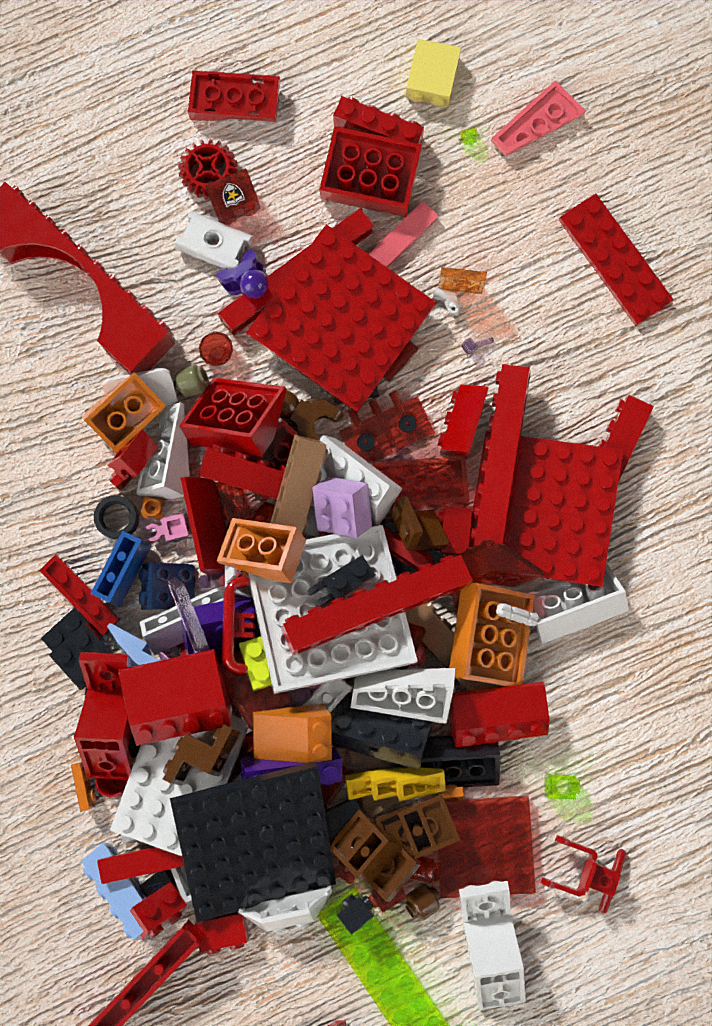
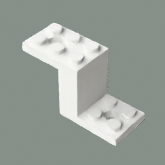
M493 881L486 885H470L464 889H459L463 927L474 976L478 1011L526 1002L524 967L511 917L508 882Z

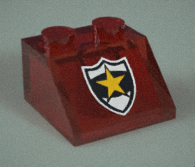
M246 168L205 185L210 204L220 223L230 225L236 222L238 218L254 215L257 210L261 209Z

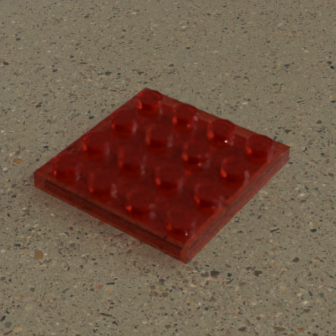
M529 796L444 800L460 841L437 850L441 899L459 898V889H464L470 885H486L493 881H507L510 895L536 893Z

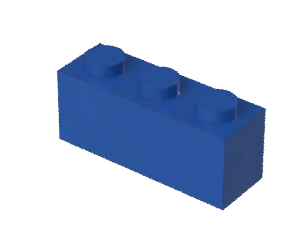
M122 531L91 594L121 607L151 545Z

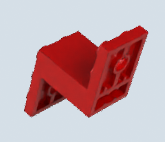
M81 652L79 663L88 690L74 734V740L87 778L128 780L133 768V761L128 748L132 731L127 716L119 669L132 667L129 655Z

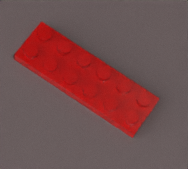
M596 193L559 217L561 225L635 327L674 301Z

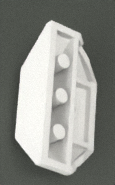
M331 884L321 889L307 890L304 893L285 896L278 900L264 901L252 908H240L238 913L265 931L273 930V933L283 932L287 927L295 925L296 928H303L309 926L310 922L315 920L332 894L333 886Z

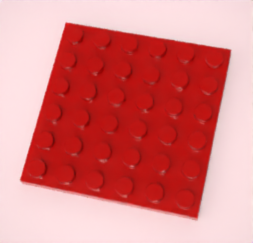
M326 224L247 330L246 334L358 413L437 302Z
M486 431L472 511L469 552L464 559L466 566L603 588L623 449L521 436L504 551L498 552L475 548L474 542H471L472 528L477 527L478 519H474L475 508L481 502V496H478L479 483H484L485 474L481 473L482 463L488 457V451H485L487 437L491 438V432Z

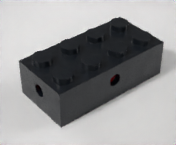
M348 692L337 704L331 720V746L420 770L433 721L351 708L353 693Z

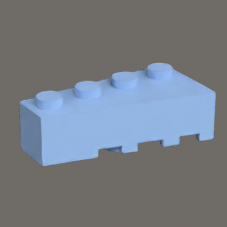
M102 843L81 860L85 867L83 871L98 886L96 888L98 894L103 899H107L111 905L109 909L112 915L123 923L124 933L130 939L143 940L140 936L143 930L130 912L133 906L147 898L139 887L142 882L139 878L133 877L101 885L97 860L119 854L112 844Z

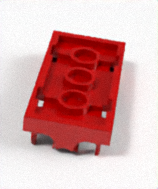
M192 70L188 104L189 117L191 120L200 121L240 119L276 122L280 101V76Z

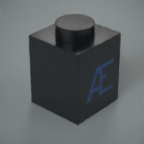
M171 869L154 873L142 882L139 887L148 897L170 882L175 888H177V884Z

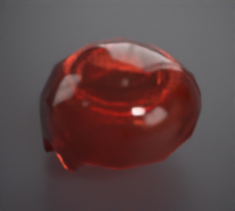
M218 331L205 335L201 339L198 348L200 357L205 363L215 367L227 363L231 359L234 350L231 339L226 334Z

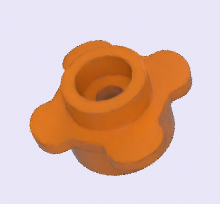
M144 497L142 500L143 510L141 511V516L145 519L152 517L156 520H161L163 518L162 508L165 505L164 499Z

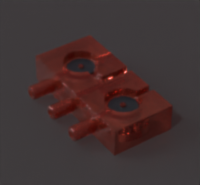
M397 390L389 393L394 407L383 412L377 400H371L368 404L374 416L362 421L358 413L352 409L349 410L348 415L353 425L339 430L343 444L369 464L393 455V448H395L396 452L413 446L416 442L418 444L434 437L435 432L418 396L402 403Z

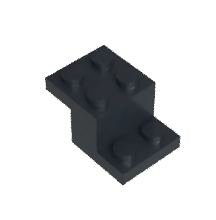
M75 607L40 638L52 651L49 656L79 690L86 687L79 663L80 653L98 652L114 654L104 644L107 640Z

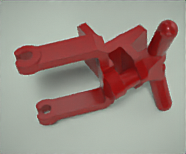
M556 835L555 841L589 853V856L585 862L577 889L542 877L540 883L549 888H556L579 897L585 895L589 888L603 893L599 911L603 914L607 913L621 877L626 851L624 849L617 851L613 867L609 869L604 865L598 864V854L592 848Z

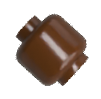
M420 884L406 895L404 905L414 920L417 918L424 921L440 909L438 900L441 899V896L434 886L430 888L426 884Z

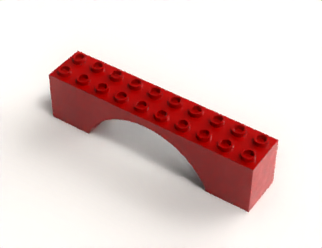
M4 182L0 186V254L11 264L27 259L50 258L67 262L85 272L95 282L102 303V324L97 342L129 374L151 370L175 345L172 339L174 334L170 331L168 325L161 319L157 322V318L153 315L154 313L145 304L141 306L137 301V297L130 290H125L121 286L120 281L112 274L109 275L104 270L105 268L96 259L93 260L80 244L76 245L72 241V237L65 230H60L53 219L47 214L44 215L40 211L41 209L31 199L28 200L16 185L11 187Z

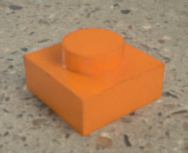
M445 785L446 791L439 792V794H442L446 804L463 803V787Z

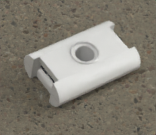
M190 211L187 215L189 224L182 238L177 236L175 242L176 250L229 270L240 264L239 261L245 248H251L253 236ZM212 240H219L216 245L209 244Z

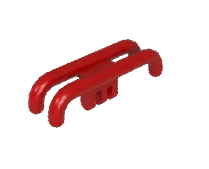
M247 576L232 579L226 586L223 597L222 661L229 672L237 675L246 673L248 666L237 663L234 660V638H255V633L245 632V628H255V623H246V619H255V613H235V591L238 588L247 587L250 583V579Z

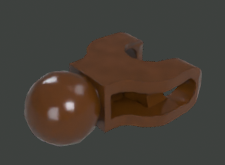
M287 391L279 418L290 419L289 422L296 426L299 436L319 441L321 437L315 432L314 423L323 418L339 422L344 414L340 409L325 400H316L308 403L301 399L299 402L298 397L293 392Z

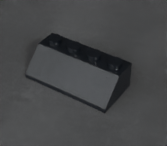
M452 735L429 737L421 768L443 769L445 785H457V787L463 788L498 786L500 781L499 743L494 742L456 748Z

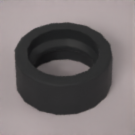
M111 495L102 499L97 504L94 511V523L102 535L118 540L122 531L131 535L136 531L139 524V512L129 499L120 495ZM114 504L125 506L130 514L128 525L120 531L110 530L103 521L106 509Z

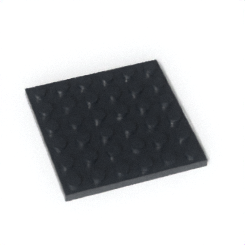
M316 761L170 798L196 922L239 911L240 908H252L264 901L278 900L285 896L336 884Z

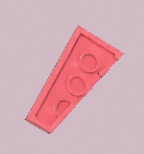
M555 80L492 137L491 142L505 156H508L585 115L586 110Z

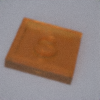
M441 267L438 288L482 294L487 272Z

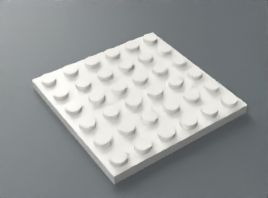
M383 525L369 528L358 538L333 534L307 539L292 583L268 580L248 573L274 694L417 663L405 612L292 656L281 630L283 623H286L285 619L297 614L299 617L307 615L308 610L317 607L315 604L317 600L329 594L327 589L324 588L317 594L310 596L307 592L309 588L361 555L364 556L376 575L344 595V600L353 597L352 594L358 590L365 588L366 591L374 589L375 585L381 581L388 580V582L397 580ZM329 602L328 604L322 606V608H325V607H327V606H330V605H331L330 602Z

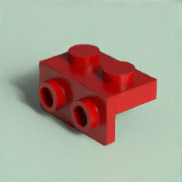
M170 882L133 906L130 912L143 930L140 936L144 940L148 936H151V938L156 937L164 930L163 926L170 922L173 925L183 917L182 912L187 907V904Z

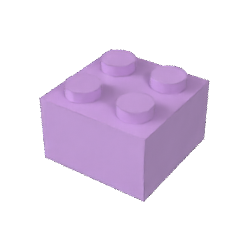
M328 476L312 487L317 530L358 538L372 527L368 483Z

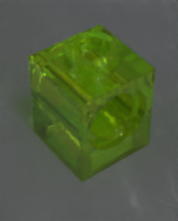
M545 773L544 796L547 799L576 800V794L580 793V780L576 779L575 774ZM561 780L568 782V788L565 792L557 790V784Z

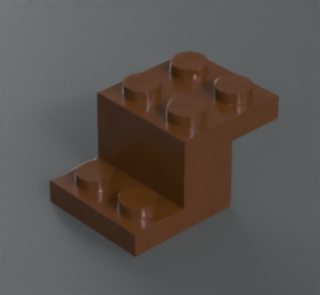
M223 724L222 728H218L213 735V746L194 736L185 734L184 738L181 737L176 743V753L173 759L168 760L163 769L165 775L162 779L170 784L182 786L192 766L209 775L219 777L241 732Z
M442 794L420 803L416 800L375 817L377 826L391 833L416 859L460 841Z
M361 810L354 814L330 843L331 851L357 879L370 884L389 903L421 866L391 833L377 827Z

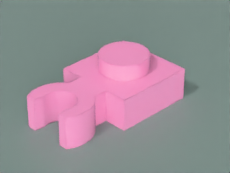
M184 513L162 518L161 526L156 524L146 526L147 530L156 529L157 531L155 537L149 538L151 542L159 541L162 536H165L167 542L189 536Z

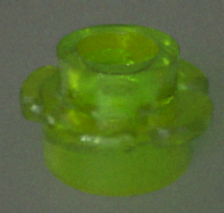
M470 128L459 132V141L464 142V145L477 143L476 138L480 137L477 128Z

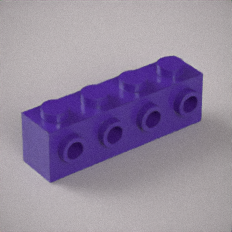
M332 747V760L316 762L320 783L323 785L342 782V759L336 748ZM254 757L240 758L241 780L306 763L255 759Z

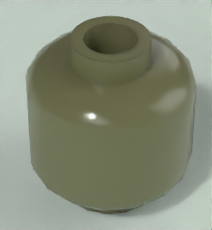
M194 364L178 370L175 375L176 380L173 382L176 391L188 398L204 392L207 384H209V378L204 368H199Z

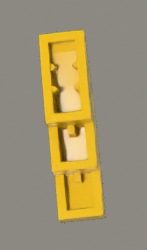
M392 768L345 775L346 791L349 800L372 795L374 801L398 796L399 801L446 791L443 769Z

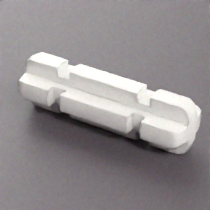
M500 603L497 606L496 614L498 616L506 617L528 626H536L538 624L537 620L539 617L535 613H529L526 610L514 606L511 607V605Z

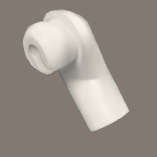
M435 288L433 299L444 301L449 313L456 314L461 310V303L454 292Z

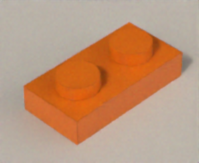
M82 762L72 764L71 769L80 812L90 810L95 807L94 803H96L95 791L90 787L89 780L91 778H87Z

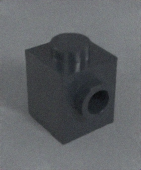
M360 892L355 896L350 894L341 902L343 906L337 910L336 914L352 935L374 917L373 908L375 905L367 895L363 897Z

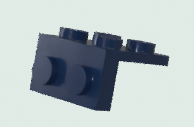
M157 562L142 564L139 572V579L142 582L139 593L141 610H168L195 598L194 565Z

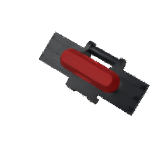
M383 519L380 525H383L392 561L396 563V572L398 574L408 571L411 574L418 572L419 567L431 563L432 566L440 563L442 558L446 557L435 549L406 551L396 526L386 519Z

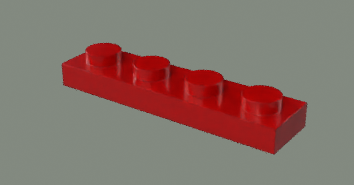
M57 554L39 570L103 636L109 632L107 626L110 623L116 625L121 620L101 598L91 594L92 589Z

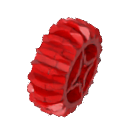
M201 139L199 146L192 143V150L186 148L185 153L187 156L181 155L180 159L183 163L178 165L180 170L179 177L183 179L182 184L184 187H188L187 190L190 194L195 192L197 198L203 194L206 200L209 198V195H212L213 199L216 200V194L220 192L223 196L224 188L228 183H236L235 176L238 175V169L236 168L238 163L234 159V153L229 152L227 145L222 147L220 141L214 145L211 139H209L208 144H205ZM223 161L226 164V169L221 176L218 169ZM196 163L198 171L196 172L197 175L193 178L191 171Z

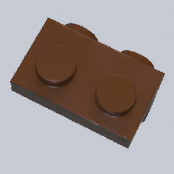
M407 496L398 498L395 507H393L391 517L406 551L447 547L449 541L436 513L433 510L414 511Z

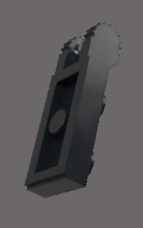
M361 555L323 578L322 581L309 588L307 592L311 596L326 588L329 594L321 597L315 603L316 606L322 607L348 594L375 577L376 574L364 556Z

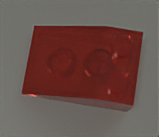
M494 540L481 541L480 545L468 547L465 552L457 555L462 556L473 579L472 583L515 588L544 576L542 569L505 544L495 543Z

